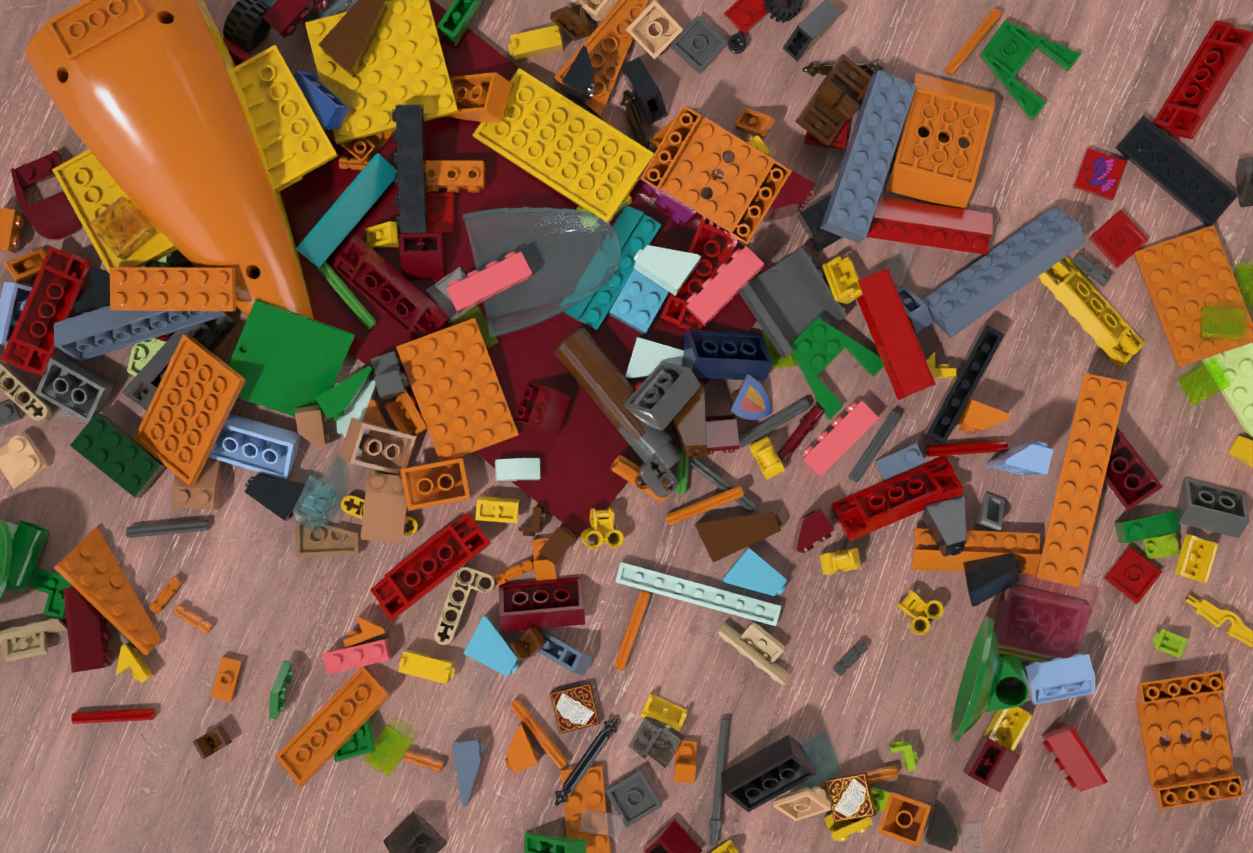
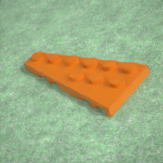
M620 0L582 44V46L587 47L596 84V92L591 100L587 99L584 105L600 118L603 115L621 71V66H623L634 39L625 29L644 10L649 0ZM582 46L554 77V80L561 86L563 78Z
M96 526L53 568L146 656L161 641V637Z

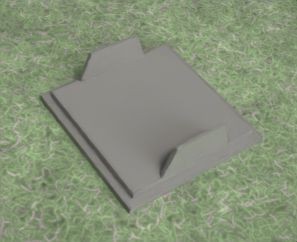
M460 267L426 290L434 303L449 316L447 320L449 324L476 306L474 305L457 313L446 291L450 282L456 279L462 281L467 278Z

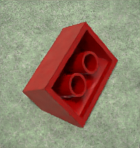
M1061 722L1041 735L1044 739V742H1042L1048 753H1053L1056 758L1054 763L1060 771L1064 770L1067 775L1065 780L1072 789L1076 788L1082 792L1108 782L1072 726Z

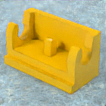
M841 256L822 265L835 301L849 304L863 294L858 284L860 279L851 257H846L842 260Z
M479 495L476 505V520L517 523L520 498Z
M649 693L640 716L679 734L687 716V710Z

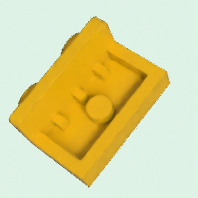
M1186 534L1174 574L1207 583L1218 543Z
M1020 707L997 710L984 736L1014 751L1033 715Z
M832 813L824 816V821L834 841L839 840V842L847 840L851 837L850 834L854 832L862 833L868 830L869 826L873 824L870 816L835 823Z

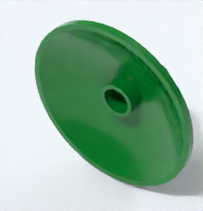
M0 517V599L5 589L27 590L50 535L49 530L18 520L16 524L4 521Z
M988 616L983 619L977 631L958 690L950 729V740L954 742H959L962 735L968 732L985 712L1018 707L1027 700L1029 695L1024 664L1015 656H1000L999 644L993 627L994 621L993 618ZM1006 677L1020 679L1013 685H1004L1000 682Z

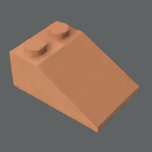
M352 417L339 457L351 464L401 475L400 469L407 468L416 436Z
M208 457L195 485L189 486L175 474L171 507L219 510L222 461Z
M369 472L361 540L403 544L407 503L402 476Z

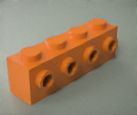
M426 161L427 192H439V189H447V192L454 193L459 192V189H468V192L471 193L480 192V189H485L484 161Z

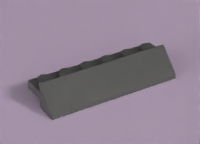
M226 314L225 316L176 331L122 393L147 411L183 334H190L208 350L213 352L237 325V322Z

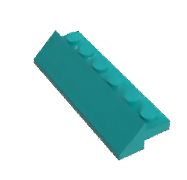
M377 153L296 250L320 268L395 179V173H398V171Z
M625 206L562 311L597 331L634 270L635 255L640 249L644 250L647 245L651 244L661 224L646 216L644 212Z

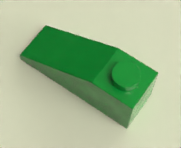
M366 367L315 397L328 420L332 421L334 419L338 421L346 416L345 412L351 409L374 373L373 367Z
M1176 510L1114 522L1119 543H1130L1181 531Z
M527 832L525 833L524 853H586V840L572 836Z

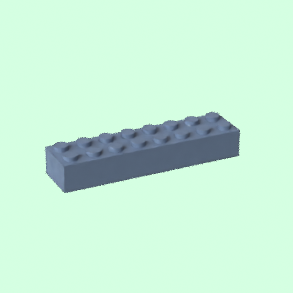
M880 70L870 78L820 227L821 229L857 243L866 238L916 88L915 84Z
M1054 206L924 298L922 301L927 305L933 322L952 338L1083 245L1086 241L1082 227L1066 213Z
M103 306L97 310L84 312L79 316L66 318L63 321L54 323V344L57 348L80 362L225 316L226 311L110 310V306Z

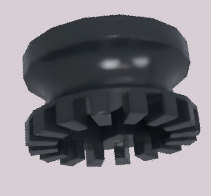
M734 34L728 41V48L733 54L743 53L747 45V40L742 34ZM736 39H739L740 43L743 44L739 48H735V44H732Z

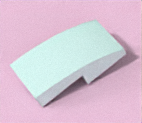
M540 458L495 460L496 481L539 480Z

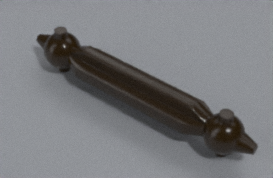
M871 61L869 64L864 62L855 63L862 70L873 75L878 70L884 69L883 65H879L875 61ZM812 62L807 67L802 68V71L812 77L817 73L827 75L835 63H823L817 66Z
M624 91L620 105L626 107L625 112L635 140L638 144L655 153L654 148H649L650 143L637 107L633 105L636 97Z

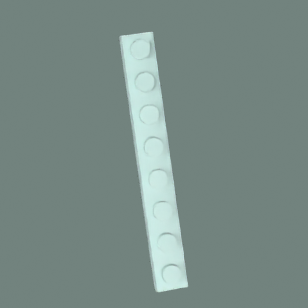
M623 562L620 563L615 581L616 583L773 626L777 625L781 610L780 605Z

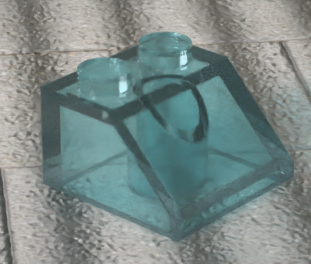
M310 474L295 505L293 514L296 523L319 532L322 526H326L329 520V515L327 514L330 508L333 509L335 507L338 497H336V490L313 474Z
M826 731L798 742L803 747L817 772V775L802 782L804 788H811L821 784L842 770Z

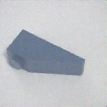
M538 629L546 641V644L538 652L572 673L584 676L594 657L552 634Z
M479 737L454 741L452 744L462 807H466L469 803L482 755H485L483 742L480 743Z

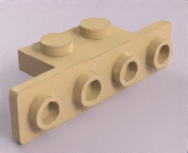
M49 618L47 621L39 623L30 622L25 626L8 627L6 630L0 631V644H3V659L6 662L48 653L47 634L67 630V625L60 618Z
M754 621L742 634H739L724 622L718 632L721 638L733 645L741 655L753 661L757 668L763 669L775 682L784 685L789 677V673L774 661L783 653L786 647Z

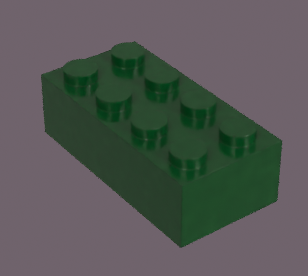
M96 413L70 444L73 449L134 498H142L166 468L163 463L104 414Z

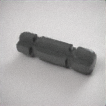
M859 641L855 648L851 649L841 659V662L833 667V670L839 676H842L847 671L846 669L850 668L861 657L860 654H864L868 650L867 645Z

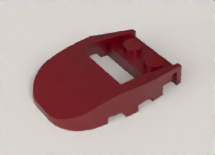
M54 150L46 156L16 169H11L16 197L34 230L41 237L51 241L64 239L83 228L64 191L29 205L23 190L55 177L52 169L63 164V162L59 158L61 154Z

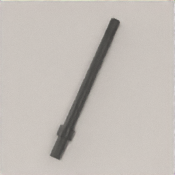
M721 718L713 810L712 818L709 820V828H711L709 845L718 846L719 829L722 827V820L720 819L723 793L721 773L725 771L729 719Z

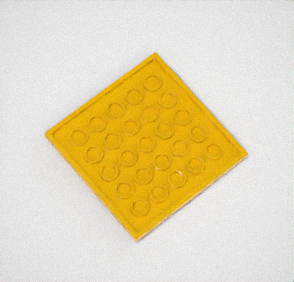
M390 0L385 2L388 9L354 78L324 53L318 45L347 12L305 23L320 82L350 108L340 129H333L337 144L396 129V122L392 120V110L396 109L395 105L424 104V121L459 113L429 0Z

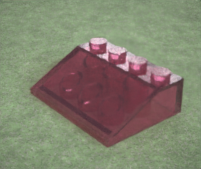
M1015 584L1004 590L1000 598L995 624L999 649L1046 660L1070 658L1078 654L1092 608L1085 599Z

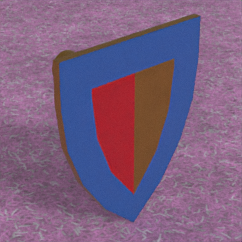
M746 374L738 393H731L730 397L734 402L729 411L743 419H762L771 414L767 393L755 378Z

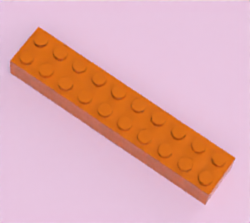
M1087 373L1083 374L1036 578L1079 588L1127 386L1126 381Z

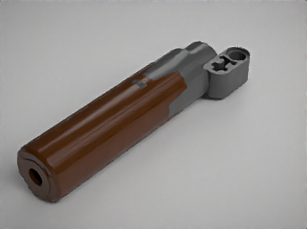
M585 328L576 330L556 347L555 355L643 460L644 464L640 467L639 474L656 496L660 498L667 497L678 485L677 479L669 469L684 457L671 441L674 436L667 427L661 431L647 426L624 407L625 402L636 390ZM662 482L667 485L668 489L662 485Z

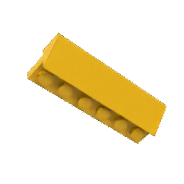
M1068 256L1038 276L1041 283L1052 291L1056 300L1067 308L1068 313L1076 318L1081 324L1082 329L1092 336L1097 346L1102 348L1108 354L1109 359L1119 368L1126 365L1131 357L1139 352L1145 344Z

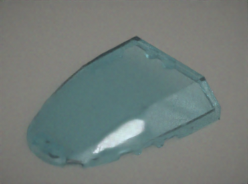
M523 207L491 209L463 214L476 270L480 272L486 269V265L495 260L499 263L505 260L504 256L516 251V253L522 252L532 272L531 278L483 301L490 338L530 327L566 311L603 288L618 269L621 250L617 234L608 222H605L593 213L565 208Z

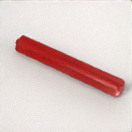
M1006 440L926 446V455L928 457L1008 451V441Z
M154 708L75 712L71 715L72 724L144 721L155 719L156 714Z

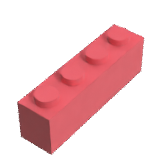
M747 246L743 250L741 248L736 250L731 256L733 260L728 265L726 263L721 265L716 271L718 275L713 280L709 278L702 285L703 290L699 294L695 292L687 300L689 303L687 309L704 326L764 267V263Z
M511 252L504 256L505 260L499 263L495 260L487 264L486 269L480 272L479 270L467 274L468 278L462 281L456 279L450 282L446 291L457 313L531 278L532 272L522 252Z
M854 401L846 409L848 413L843 418L839 416L831 424L833 428L829 432L825 430L817 438L819 442L814 447L810 445L802 453L804 457L801 460L818 477H821L879 419L863 401L858 403Z

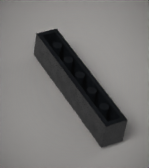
M424 104L395 105L396 109L392 110V120L396 122V131H393V142L397 143V152H394V164L398 165V173H395V185L399 186V194H396V207L400 208V215H397L396 218L397 228H400V233H426L428 231Z
M988 325L980 328L956 372V377L952 379L923 432V436L939 445L946 443L1003 339V333Z

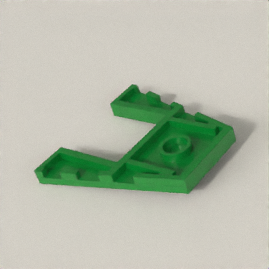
M1004 21L979 56L1029 119L1033 120L1046 102L1014 79L1020 68L1035 48L1065 71L1071 69L1081 53L1078 51L1074 52L1067 49L1064 45L1055 44L1046 40L1047 38L1034 35L1024 28Z
M817 317L789 344L794 351L791 353L794 361L803 373L805 381L811 388L816 401L825 412V417L828 420L844 405L817 376L844 349L872 377L884 367L880 356Z

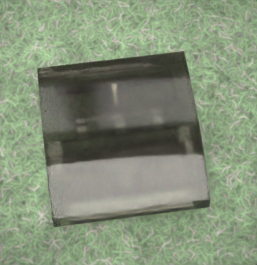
M646 716L630 742L629 747L644 759L649 755L666 768L685 736L671 726Z

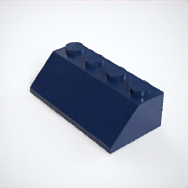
M700 330L685 331L683 363L685 367L692 370L696 378L744 380L746 374H749L757 381H765L773 363L762 334Z

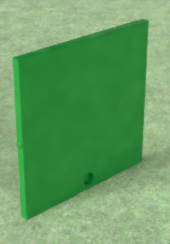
M255 299L228 364L246 379L237 398L296 417L295 408L319 405L315 397L333 387L354 339V334L313 320L306 315L302 316Z

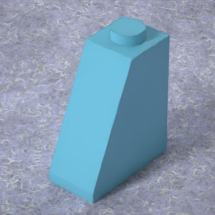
M748 547L721 579L725 583L772 596L780 595L787 587L785 584L787 579Z
M484 615L464 654L507 677L510 673L515 674L520 665L517 662L518 658L488 616Z

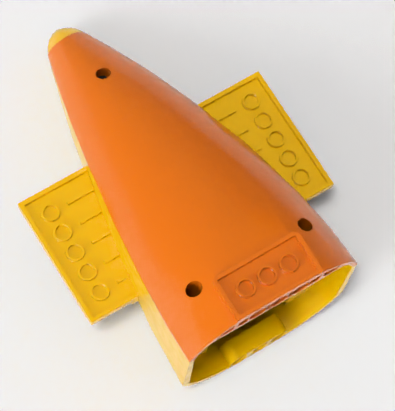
M83 0L46 21V24L28 43L25 58L46 93L74 132L88 147V150L52 170L108 273L110 274V267H141L152 260L157 261L178 249L196 268H236V306L245 315H249L254 300L257 299L302 316L306 315L314 320L296 245L280 191L303 179V175L336 158L338 155L277 46L273 45L234 67L227 47L204 0Z

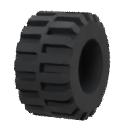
M239 0L225 20L223 36L245 52L253 50L265 39L271 29V26L262 17L270 9V6L262 0Z

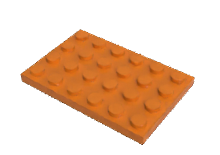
M1214 225L1136 251L1133 254L1177 368L1253 343V323Z
M476 318L396 347L440 462L453 460L519 435Z
M183 334L134 440L189 486L195 485L246 379L190 334Z

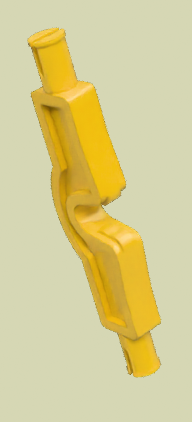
M1190 594L1186 596L1187 598L1184 601L1195 607L1194 612L1204 617L1215 627H1220L1228 619L1229 626L1226 634L1249 647H1253V630L1243 625L1242 620L1235 613L1218 609L1206 600H1198Z

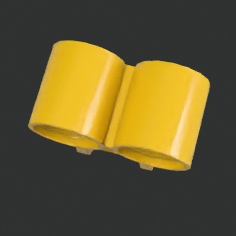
M767 436L749 445L766 480L785 471Z
M591 509V528L585 529L582 532V543L590 549H598L603 543L611 548L620 547L624 537L619 530L613 528V509ZM616 533V540L609 543V535ZM591 534H595V542L589 544L588 537Z
M858 548L819 555L823 575L862 568Z
M912 590L908 591V595L901 603H897V607L911 617L908 621L909 629L918 635H924L929 631L930 622L928 618L938 619L944 613V607L939 601L929 599L924 602ZM934 603L937 606V612L930 615L928 607ZM921 619L924 626L921 630L917 631L914 624L917 620Z

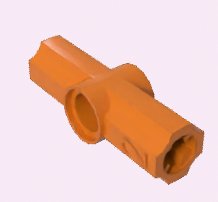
M622 455L615 458L610 468L611 471L660 503L667 499V497L660 498L656 496L644 481L640 484L637 483V477L640 475L639 466ZM662 482V485L668 489L667 485Z

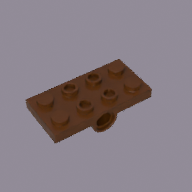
M844 54L840 55L795 122L823 145L829 146L844 123L858 110L860 106L859 101L866 93L871 76Z

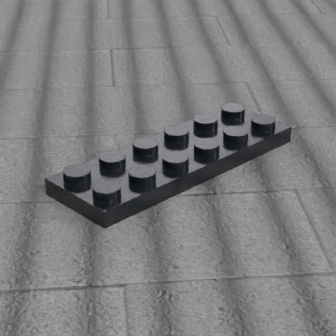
M1145 116L1138 120L1115 147V149L1207 227L1212 226L1238 196Z

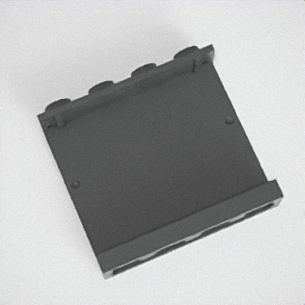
M802 247L748 282L739 291L744 302L782 359L794 352L789 344L816 317L831 326L847 317L845 306L843 303L835 301L829 284L827 285L823 279L822 271L814 266L810 253Z

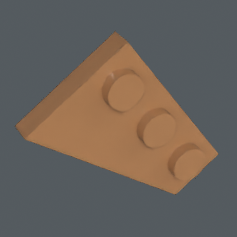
M296 516V558L360 555L359 534Z

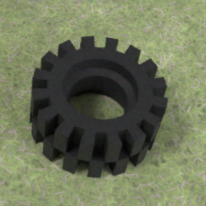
M763 0L765 1L763 4L764 8H768L765 12L772 14L770 16L771 19L776 17V22H789L803 8L801 6L803 0H787L788 9L782 7L778 0Z

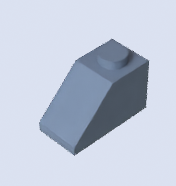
M906 285L897 290L912 328L916 333L933 323L927 305Z
M917 443L875 461L883 480L925 462Z

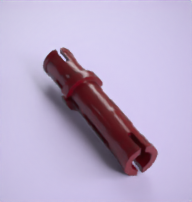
M813 405L804 419L801 418L800 424L777 452V455L787 462L806 435L814 430V425L825 412Z

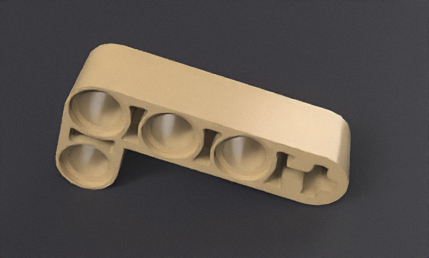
M0 362V389L33 420L50 421L54 416V408L43 397L35 394L36 391L4 362ZM13 379L15 385L12 389H10L9 382ZM28 393L30 399L27 403H25L24 396ZM38 408H42V409H43V410H42L43 416H41V411H40Z
M469 566L462 567L457 571L434 634L437 643L447 645L453 641L472 589L483 593L490 592L496 585L493 575ZM468 570L471 573L472 577L469 582L462 580V571ZM483 577L491 580L490 588L484 589L481 586L480 581ZM456 590L463 591V601H457L454 598ZM448 610L456 611L457 619L455 621L447 618ZM447 625H454V628L449 627L447 631V635H449L450 638L447 637L445 640H443V636L440 634V632L445 631Z

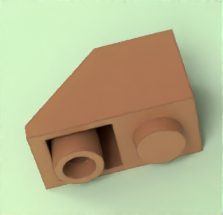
M320 405L295 408L298 434L319 449L326 450V443H330L329 434L323 428V423H327L326 415L321 411Z

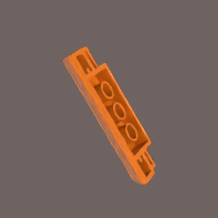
M914 528L911 570L965 572L963 562L1014 553L1015 561L1020 560L1022 572L1018 574L1036 575L1041 559L1040 533L966 530V543L963 552L955 556L943 557L929 530Z

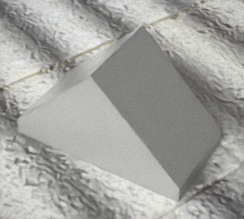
M985 493L974 523L993 530H1001L1005 500Z

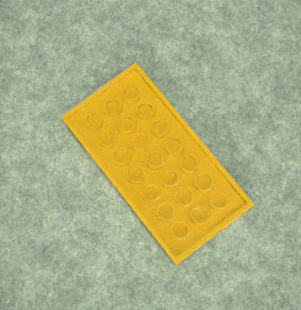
M519 68L510 80L512 85L502 122H481L473 137L609 224L641 178L654 153Z

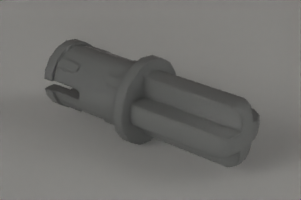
M1082 253L1076 254L1073 258V263L1086 272L1085 275L1087 277H1092L1102 287L1111 279L1110 275L1098 267L1097 262L1093 263Z

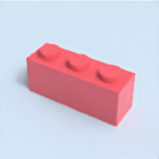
M388 638L328 651L323 653L327 674L387 661L392 658Z

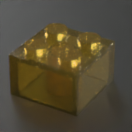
M123 196L118 198L89 223L91 228L114 255L123 260L129 258L158 233L131 200Z

